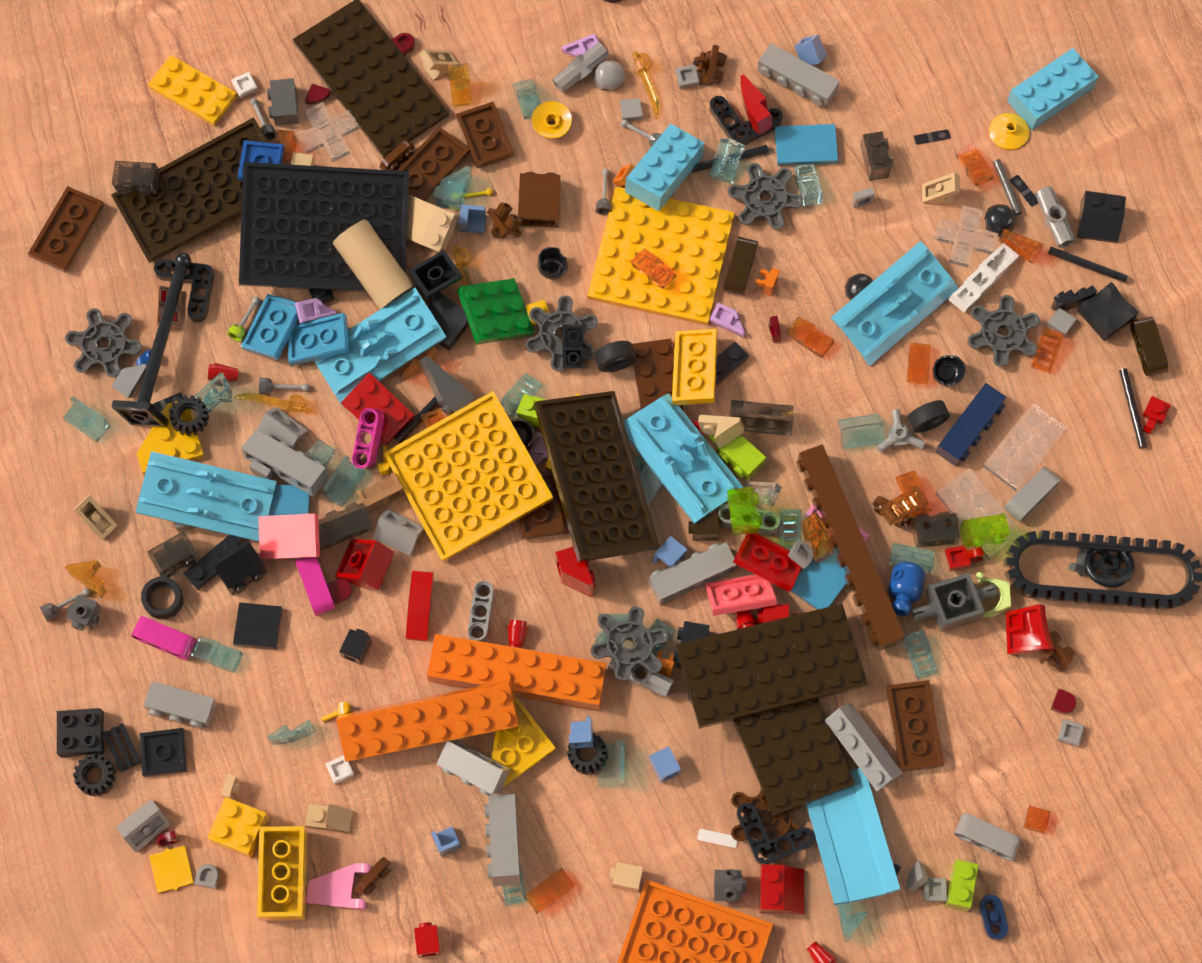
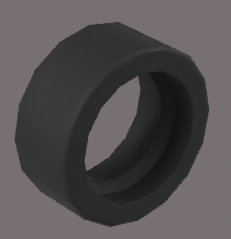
M623 340L612 342L599 348L595 352V359L599 370L608 373L619 371L632 365L636 361V354L632 343Z
M936 400L916 408L909 413L907 418L914 433H922L946 422L950 418V414L944 401Z
M160 576L153 578L144 585L141 591L142 605L149 615L154 618L168 619L174 617L183 606L184 596L182 590L171 578ZM161 586L171 588L175 594L173 604L164 610H158L150 603L152 591Z

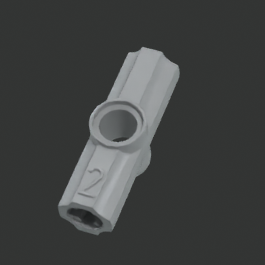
M599 42L596 43L583 55L580 54L569 63L566 69L557 74L552 79L554 85L562 93L565 92L578 80H582L592 72L596 65L609 56L607 50Z
M1047 186L1037 191L1035 196L1044 214V223L1051 230L1057 247H1068L1075 242V238L1066 219V210L1060 205L1053 187ZM1051 215H1055L1059 219H1054Z
M611 659L607 670L615 673L616 663ZM640 665L633 666L628 679L635 686L644 687L664 698L667 697L674 683V680L658 672L650 673ZM644 671L647 676L644 679H638L635 673Z

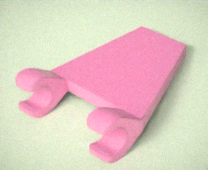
M355 863L310 880L306 904L366 910L367 902L363 899L351 898L355 873L366 875L372 867L366 863Z

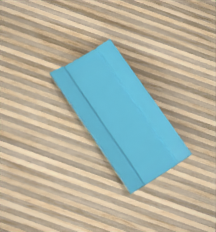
M920 241L831 317V320L844 332L861 353L868 366H870L959 288L930 250Z
M413 288L348 330L350 352L314 360L341 404L344 398L368 373H371L378 381H381L447 337L417 289Z
M669 393L624 421L631 444L694 524L745 491L744 487L679 405H673L672 397Z
M151 451L135 513L259 542L258 517L268 516L277 481Z
M860 768L850 771L855 783L854 787L806 804L834 905L856 902L900 890L869 781Z

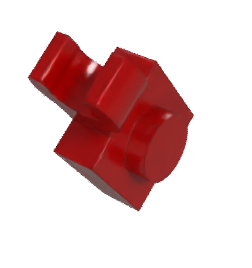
M1151 396L1142 415L1148 418L1143 431L1151 434L1156 423L1162 425L1171 404Z
M966 545L945 549L944 552L950 572L970 568V561L980 562L984 560L982 547L967 550Z

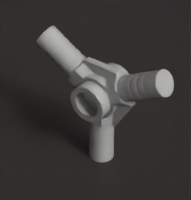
M892 410L893 426L887 436L888 439L876 446L878 452L882 453L892 445L902 446L907 445V443L923 449L925 441L911 436V432L901 423L900 410Z

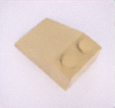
M408 195L407 239L438 252L446 251L459 215Z

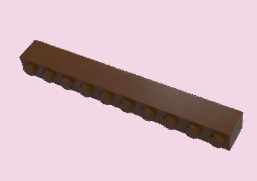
M823 444L799 452L798 460L796 461L797 468L800 473L803 472L806 478L804 484L807 491L812 492L814 497L812 498L813 506L816 511H820L822 516L820 522L823 529L828 530L830 535L828 540L831 548H835L838 556H836L838 565L845 570L846 575L844 578L846 584L853 589L854 603L857 607L860 606L863 613L861 614V619L864 626L869 627L871 632L869 637L872 645L877 646L878 651L902 643L905 635Z

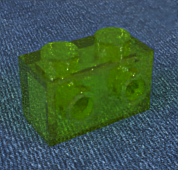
M753 486L727 490L726 495L733 536L757 533L759 526H762L761 513H757L756 505H759L758 493L753 491Z
M1006 513L965 519L960 526L964 548H977L990 543L1001 544L1010 535Z

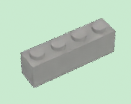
M770 43L758 61L757 71L762 76L770 77L777 81L780 86L790 88L798 96L810 99L817 106L827 108L838 91L839 80Z
M256 429L241 448L245 459L250 462L256 460L270 468L273 475L313 497L328 478L326 467L317 460L315 462L312 461L303 452L294 451L287 443L276 441L267 432L262 433Z
M715 543L708 548L709 550L703 553L698 551L690 555L688 560L683 562L678 560L672 567L664 571L658 569L651 573L649 585L659 605L705 585V583L712 582L736 571L737 564L733 563L734 556L727 543Z
M851 703L838 708L825 719V722L876 791L888 787L903 775L902 771Z
M515 794L488 796L489 804H485V818H489L490 824H485L486 838H490L491 844H487L486 849L487 858H491L492 864L487 865L488 879H493V887L520 885Z

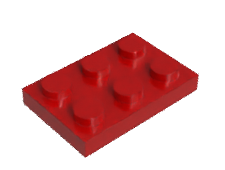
M368 373L341 402L358 420L360 419L361 412L366 408L381 410L384 414V424L380 441L385 446L415 417L371 373ZM373 412L369 415V421L371 423H373L376 419V416Z
M748 529L733 560V563L788 592L793 588L802 568L788 556L790 550Z

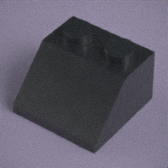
M1085 191L1080 203L1077 238L1118 243L1125 213L1126 196Z
M445 250L409 270L417 288L426 299L463 279L462 274Z
M246 540L212 563L217 575L231 595L243 592L247 585L253 581H260L264 578L265 573H267L265 565L249 540Z

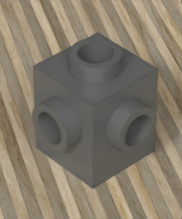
M77 595L74 603L70 604L67 609V619L72 624L71 627L79 631L84 629L91 631L92 627L96 626L100 619L99 612L101 606L94 600Z
M714 870V901L741 902L742 893H746V879H742L741 870Z

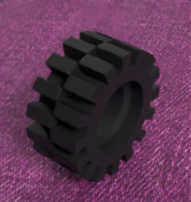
M184 395V399L181 400L179 397L177 398V403H172V408L170 407L169 418L176 432L179 431L183 436L184 433L187 436H191V433L198 435L197 431L200 430L202 432L204 430L203 427H207V420H209L208 411L205 403L197 397L195 399L193 395L188 398L187 395ZM186 409H193L197 412V417L192 422H184L181 419L182 412Z
M593 733V748L596 750V755L590 761H584L579 757V752L582 748L572 749L570 744H568L567 755L571 766L577 772H583L584 775H587L589 772L591 775L595 774L594 771L596 770L599 772L602 770L601 766H605V761L608 760L606 745L601 737L596 736L595 733Z
M91 754V757L88 755L84 756L85 759L83 761L80 759L78 761L79 765H75L74 768L76 772L73 773L74 782L78 788L90 796H102L101 793L104 792L106 794L109 792L107 789L109 787L112 789L114 786L112 783L116 781L114 776L116 771L111 762L102 755L97 756L96 754ZM94 767L100 768L103 772L102 779L97 783L88 782V771Z

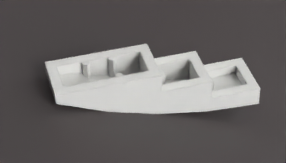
M1003 243L951 295L949 301L965 313L1018 259L1019 255Z

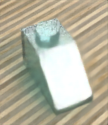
M466 166L441 179L440 185L436 186L434 191L437 206L456 211L461 210V204L464 203L472 179L471 167Z

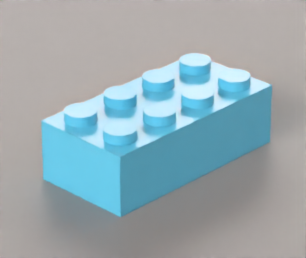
M1072 48L1010 91L1007 102L1033 130L1092 90L1099 76Z
M670 124L626 178L625 192L655 210L660 211L689 175L693 167L703 157L705 142Z

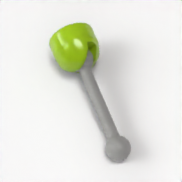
M259 297L252 299V304L240 324H234L229 328L227 335L237 342L242 341L245 336V328L243 326L254 307L260 303Z

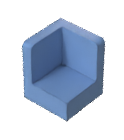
M819 34L802 38L795 45L799 59L810 65L821 63L827 56Z
M461 204L459 217L460 232L483 234L486 223V207Z
M670 536L655 552L652 562L656 564L661 560L669 567H672L678 560L684 559L687 548Z
M591 716L586 717V721L571 722L569 743L572 749L594 747L593 721Z
M666 747L649 756V761L660 783L681 773V768L670 747Z
M453 826L438 833L435 831L431 832L441 857L461 848Z

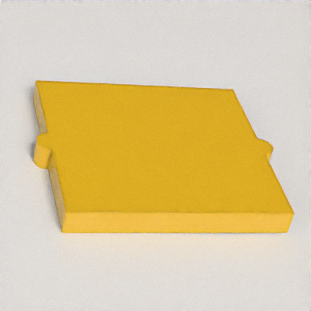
M186 846L170 850L166 848L163 852L149 855L158 894L173 889L177 891L180 887L194 884Z

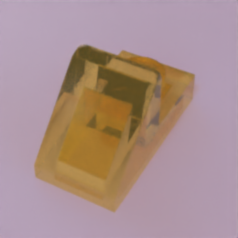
M468 63L448 65L453 106L473 104Z
M98 560L66 565L65 569L68 574L102 598L107 591L103 586L104 582L95 576L96 572L101 568Z

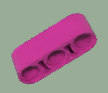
M366 408L361 412L352 454L353 465L357 468H371L376 463L384 424V414L379 409ZM372 412L376 416L373 423L369 421V415ZM367 433H369L372 437V440L369 444H367L365 441V436ZM363 454L367 456V463L365 465L361 462Z
M317 557L295 559L315 616L336 609Z
M140 616L131 634L134 639L186 661L197 641L187 634L144 616Z

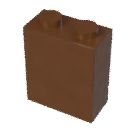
M535 172L520 173L518 217L522 222L519 226L559 228L560 174L553 172L536 174Z

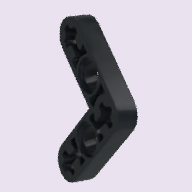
M714 96L710 100L709 110L730 142L736 147H743L773 131L775 126H781L782 112L777 108L768 109V112L773 117H777V121L772 119L773 128L759 135L756 131L752 130L749 120L744 123L741 122L723 96ZM715 103H717L718 105H721V104H722V111H723V114H722V115H721V110H720V108H719V107H715ZM730 117L735 122L732 125H726L723 120ZM736 132L739 136L743 135L742 140L740 138L736 139Z
M157 261L154 265V272L157 278L163 281H171L173 276L171 271H174L175 261ZM191 263L190 267H188L190 272L185 276L184 283L192 284L187 313L193 322L199 323L204 321L208 314L214 273L207 264ZM166 267L167 270L164 271V274H161L160 270ZM204 271H207L208 275H205L204 284L202 283V277L200 274H203ZM199 289L206 290V295L202 298L195 296L196 291ZM197 303H199L202 313H198V316H195L194 312L197 311Z
M743 803L737 809L736 816L754 860L759 865L771 864L806 850L815 841V833L807 827L769 840L754 805ZM743 808H746L747 811H752L750 814L751 822L756 820L757 823L750 824L747 828L744 824H748L746 816H741ZM752 828L759 829L762 834L761 838L758 840L751 839L749 831ZM801 833H804L806 836L810 835L807 844L805 841L797 843L799 848H795L792 836H794V840L801 838ZM783 840L788 841L791 845L790 851H780L778 843ZM774 844V850L778 856L775 857L773 852L767 856V860H764L763 857H758L761 849L768 852L772 850L770 845Z

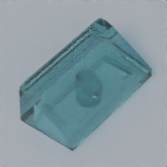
M721 138L709 176L733 184L745 145L730 138Z

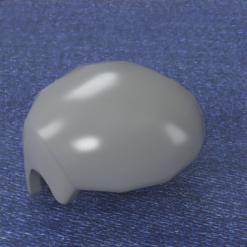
M611 60L600 63L593 74V82L600 90L609 89L613 91L620 87L625 79L623 67Z

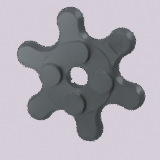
M751 163L747 167V173L750 177L749 183L746 185L733 184L728 188V194L731 198L742 200L745 203V209L739 214V221L743 225H749L755 218L762 217L768 220L772 229L779 230L784 226V219L781 216L782 209H797L801 207L803 198L799 194H792L786 190V183L792 178L790 169L781 168L775 175L767 176L763 173L762 167L758 163ZM768 194L771 200L761 201L760 195Z
M567 295L559 298L558 308L553 313H546L540 307H534L529 312L530 319L538 324L540 331L537 336L531 337L526 341V349L531 353L542 349L549 351L552 356L551 367L555 371H562L564 369L562 367V339L556 336V331L562 329V324H583L584 359H591L595 352L594 348L585 341L584 335L588 330L594 329L598 325V318L594 314H587L584 317L575 316L572 312L573 300Z
M1003 295L1000 298L999 308L996 311H988L981 305L974 306L971 310V316L981 324V330L969 336L968 345L972 349H978L982 346L990 347L994 352L993 362L998 367H1004L1008 364L1011 351H1020L1025 356H1033L1037 351L1036 344L1027 338L1026 333L1030 328L1038 326L1040 318L1035 313H1028L1024 316L1016 314L1014 311L1015 302L1010 295ZM1006 328L1009 334L1002 336L998 334V329Z
M90 309L86 314L89 322L88 328L83 332L70 331L65 336L68 345L78 346L82 349V354L75 361L74 367L77 372L85 373L93 365L101 364L107 376L117 377L121 371L118 359L124 354L137 355L142 349V345L138 340H130L125 336L126 329L132 324V317L128 313H121L114 321L107 322L103 319L99 309ZM104 339L109 340V347L99 348L100 341Z
M637 606L629 610L628 618L623 622L614 620L609 614L600 615L597 623L606 632L607 638L601 643L593 644L590 650L591 655L596 659L609 657L615 661V676L620 681L629 679L631 669L635 665L643 666L650 673H657L662 668L661 661L654 656L652 650L655 645L663 644L668 640V632L663 628L655 630L645 628L642 622L644 611ZM631 640L634 642L635 647L632 650L623 646V642Z

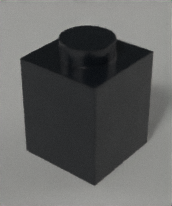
M349 629L339 651L341 657L361 665L371 645L368 633L361 629H356V631Z

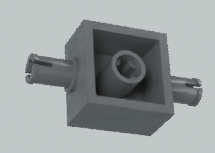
M966 573L929 585L925 592L929 604L912 609V615L915 616V622L934 617L940 632L980 620L985 613L981 601L997 597V590H994V584L976 589L970 573Z

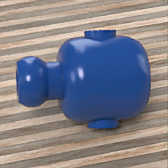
M901 562L892 570L888 594L895 600L892 603V607L898 616L909 615L911 612L910 603L917 602L922 596L926 573L917 564Z

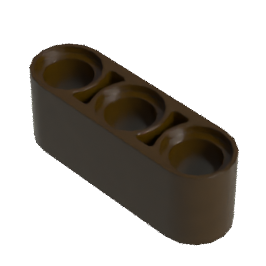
M738 236L725 279L724 291L739 295L744 294L758 241Z
M1150 316L1131 320L1130 329L1144 374L1151 376L1168 372L1167 357L1154 318Z

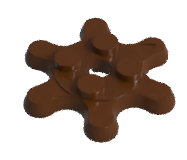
M761 788L760 793L755 797H749L742 792H736L732 795L731 803L735 808H738L743 803H751L755 806L769 840L802 828L793 822L792 815L803 806L774 816V821L767 824L761 817L763 813L770 812ZM743 808V814L748 820V824H744L747 828L750 824L757 823L756 820L751 822L750 814L752 811H747L746 808ZM740 824L732 828L731 836L734 840L741 842L746 839ZM752 828L749 831L750 837L761 838L762 834L759 829ZM801 833V838L794 840V836L791 838L795 843L803 841L805 834ZM774 844L770 845L772 850L765 852L761 849L760 854L767 858L769 854L774 852L775 856Z

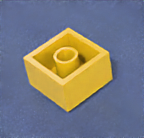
M225 797L207 839L213 844L252 859L259 843V827H266L269 816L263 811Z

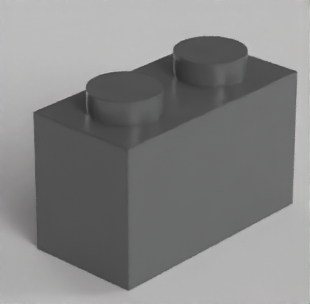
M294 78L270 80V88L267 89L268 101L271 100L272 106H268L270 119H274L275 126L299 123L297 90Z

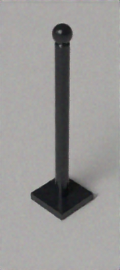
M180 253L175 258L176 266L138 400H113L111 405L112 409L130 425L168 426L169 420L150 401L187 268L190 267L192 262L191 257L187 253Z

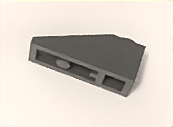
M425 356L420 360V364L437 402L443 407L442 411L446 415L450 416L464 408L475 397L431 358Z

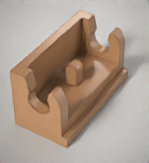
M393 472L390 474V477L362 491H356V495L368 514L403 496L404 491Z

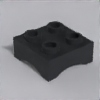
M1112 282L1093 297L1080 304L1077 310L1103 341L1129 324L1139 313L1134 306L1123 298Z
M439 292L435 295L428 308L447 337L438 344L450 351L469 323L463 307L455 304Z
M101 708L57 711V755L60 758L91 754L104 755V711Z

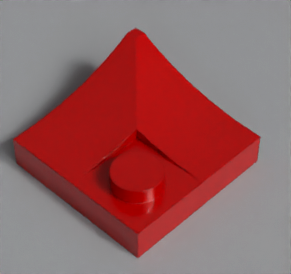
M1037 604L1005 612L1007 654L1017 655L1054 650L1048 629L1045 605Z

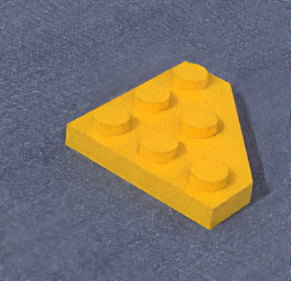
M173 402L166 404L162 411V414L169 420L168 426H153L137 452L143 475H145L151 451L190 461L204 457L198 435L191 433V436H187L184 433L183 436L179 431L176 432L169 418L170 407L172 408ZM186 409L182 412L181 419L184 422L194 421L191 409Z
M517 697L514 699L520 722L518 727L496 731L493 744L492 759L511 769L503 788L556 750L555 746Z

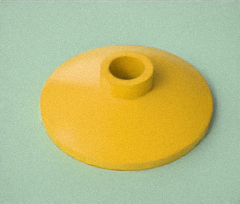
M556 101L544 102L537 106L532 114V126L536 133L544 138H560L571 127V113L562 103ZM549 121H554L555 124H554V125H549L548 122H549Z
M1004 113L992 120L989 127V135L992 142L999 148L1016 150L1027 142L1029 127L1026 121L1019 115Z

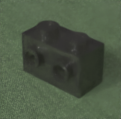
M883 131L863 134L860 146L868 180L889 178L890 170L893 168L892 156L888 155V139L884 138Z
M115 161L112 185L121 194H129L130 192H137L141 195L157 194L160 171L155 163Z
M944 511L933 516L924 513L917 515L912 521L915 548L957 544L960 539L957 513L950 514V512Z
M185 531L147 551L160 577H172L177 573V570L184 566H192L200 558Z

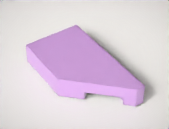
M592 34L562 46L561 50L565 54L578 57L599 41L596 35Z
M317 298L295 303L300 323L337 314L335 310H331Z
M717 303L709 323L744 338L745 331L742 328L737 311Z
M536 432L535 441L529 452L536 466L547 461L549 458L542 433Z

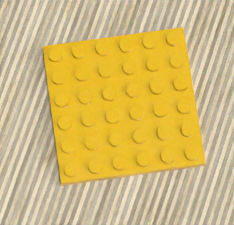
M615 187L611 203L612 212L609 211L587 299L708 325L735 212L671 198L660 211H657L627 194L625 188Z
M494 391L383 453L443 562L554 499Z

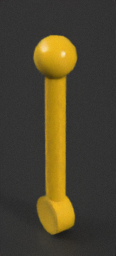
M488 188L486 191L461 195L453 193L451 198L453 201H458L462 198L474 196H492L493 190Z

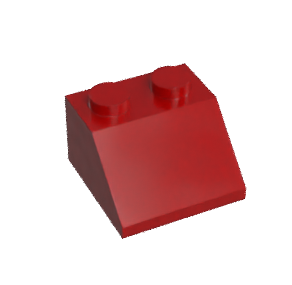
M351 539L334 577L345 579L349 583L364 589L378 590L383 582L386 570L392 562L394 551L377 540Z
M761 864L759 874V913L804 915V869L787 865Z

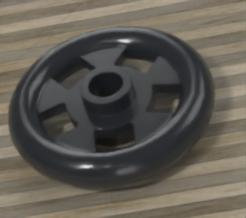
M1088 549L1084 560V568L1089 578L1095 583L1104 587L1115 588L1126 584L1132 578L1135 571V562L1131 553L1117 552L1116 557L1113 554H1107L1108 551ZM1096 553L1102 556L1099 561L1093 558ZM1120 562H1126V569H1120ZM1099 567L1103 574H1097L1094 569ZM1115 573L1118 574L1119 578H1110V575H1113Z

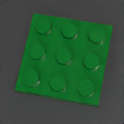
M515 278L459 286L457 289L476 345L528 337L534 334L535 331Z

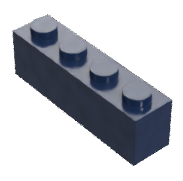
M985 383L939 443L935 453L955 467L960 461L964 463L970 455L968 451L972 445L976 447L982 439L980 434L983 430L988 431L994 423L992 418L995 414L999 416L1005 409L1006 405L1003 403L1006 396Z

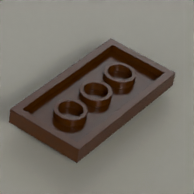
M439 126L397 170L409 171L408 195L426 201L468 156L470 149Z
M67 186L28 252L29 257L66 273L103 209L104 202Z
M671 338L632 344L636 354V361L633 363L641 410L668 393L672 397L674 351Z
M930 681L886 685L899 769L902 772L943 767L944 760Z

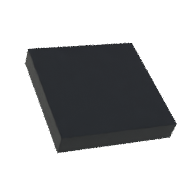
M239 602L233 645L277 650L282 606Z
M184 728L139 733L143 777L188 772Z

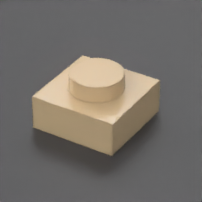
M227 774L221 793L223 799L227 797L233 800L234 796L238 795L240 783H238L239 780L236 776Z

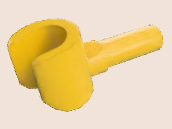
M383 446V453L388 451V446ZM384 454V462L377 464L381 476L391 472L390 465Z
M348 702L338 703V711L325 715L321 719L325 722L339 715L351 713V706Z

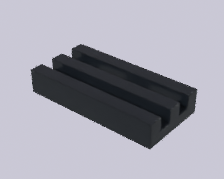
M123 723L119 724L116 728L113 727L111 730L103 732L120 772L141 763ZM122 731L133 755L134 761L132 762L119 737L118 732ZM111 735H114L126 762L124 766L111 740Z

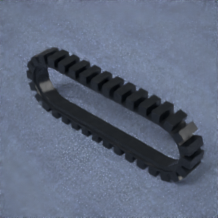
M1041 530L1037 539L1036 531L1026 533L1025 538L1022 535L1013 542L1016 546L1012 544L1006 552L1011 557L1004 559V567L1012 568L1005 572L1007 580L1016 579L1011 584L1015 591L1023 586L1021 595L1030 597L1033 591H1035V599L1040 600L1045 599L1046 592H1048V600L1057 601L1060 598V593H1062L1061 601L1070 602L1073 600V594H1075V602L1084 603L1088 595V604L1100 603V597H1102V605L1113 604L1115 598V606L1127 605V599H1129L1128 607H1139L1142 600V608L1150 609L1154 607V601H1156L1155 609L1164 610L1168 608V605L1172 609L1192 600L1193 597L1191 595L1197 594L1201 587L1195 583L1202 581V573L1194 572V570L1201 568L1200 561H1190L1196 554L1191 549L1182 553L1185 545L1178 542L1173 544L1171 548V541L1169 540L1160 541L1157 548V539L1146 540L1144 547V538H1135L1132 540V545H1130L1131 537H1121L1117 544V536H1108L1105 538V543H1103L1104 535L1092 536V542H1090V534L1082 533L1079 535L1078 541H1076L1077 533L1068 532L1065 534V540H1063V532L1055 531L1052 533V539H1049L1050 531ZM1036 545L1164 555L1173 557L1182 564L1185 569L1186 580L1182 589L1176 594L1171 595L1041 585L1032 583L1024 578L1020 571L1019 560L1026 548Z

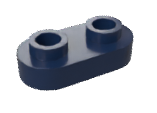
M987 895L980 901L979 911L986 936L991 940L998 941L1007 935L1008 924L1001 900L995 895ZM992 904L994 907L993 911H988L986 905ZM992 926H997L999 933H994Z

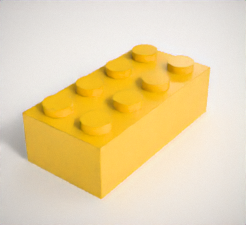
M304 826L259 827L257 918L260 921L305 920L307 830Z

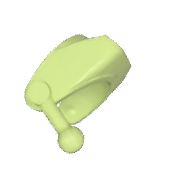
M978 572L976 574V578L979 579L978 583L994 584L999 588L1001 594L997 606L990 611H984L985 613L982 618H994L1010 609L1009 582L983 577V573Z

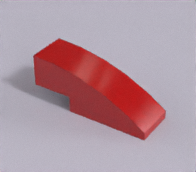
M743 74L740 76L744 110L752 127L761 135L773 128L772 117L767 108V100Z
M412 570L406 625L407 640H428L434 585L433 572Z

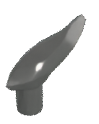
M1079 549L1076 563H1070L1069 570L1077 572L1081 577L1085 571L1084 560L1087 549Z

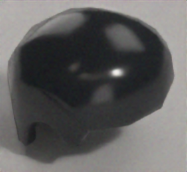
M996 204L990 206L984 217L986 230L994 236L1003 237L1009 235L1015 226L1016 218L1014 211L1008 205Z
M547 247L543 249L538 255L537 260L539 273L546 279H560L568 270L567 257L561 254L559 248Z
M862 273L848 278L844 287L847 298L852 300L874 280L869 275Z
M956 355L941 356L934 363L932 369L933 378L940 385L954 386L965 375V363Z
M524 419L511 421L526 449L530 448L535 441V430L532 424Z

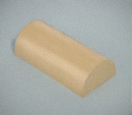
M367 219L354 224L333 241L335 248L379 309L387 306L415 287Z

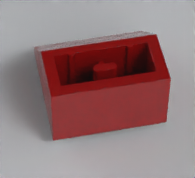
M574 547L556 551V566L562 584L588 597L593 596V589L596 588V579L593 570H588L589 561L578 563Z

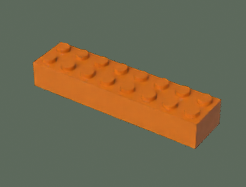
M435 634L427 678L428 682L462 688H473L511 680L515 697L599 711L607 663Z
M511 680L342 714L336 718L345 762L518 727L520 723Z

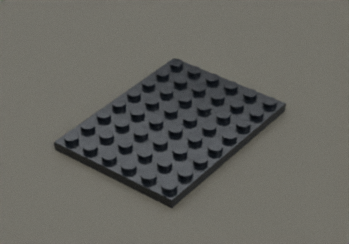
M243 162L239 286L367 292L333 245V241L339 235L364 219H367L406 274L409 171Z

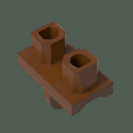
M713 45L711 51L701 52L700 56L695 57L693 60V65L698 67L697 71L703 72L702 85L706 86L709 82L719 84L723 80L724 72L715 68L716 65L720 67L725 65L727 55L719 52V46Z
M501 202L497 209L489 208L487 214L494 222L491 229V234L494 238L504 239L510 234L519 238L522 234L518 229L522 220L517 215L510 214L513 208L508 203Z
M1056 631L1050 632V637L1054 650L1038 651L1043 656L1039 662L1044 664L1047 661L1061 673L1073 661L1072 658L1076 652L1069 646L1063 649L1058 644L1061 636Z

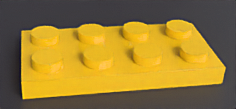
M172 55L168 57L148 83L149 89L212 126L217 124L237 97L236 92Z
M717 329L675 331L673 405L715 403Z

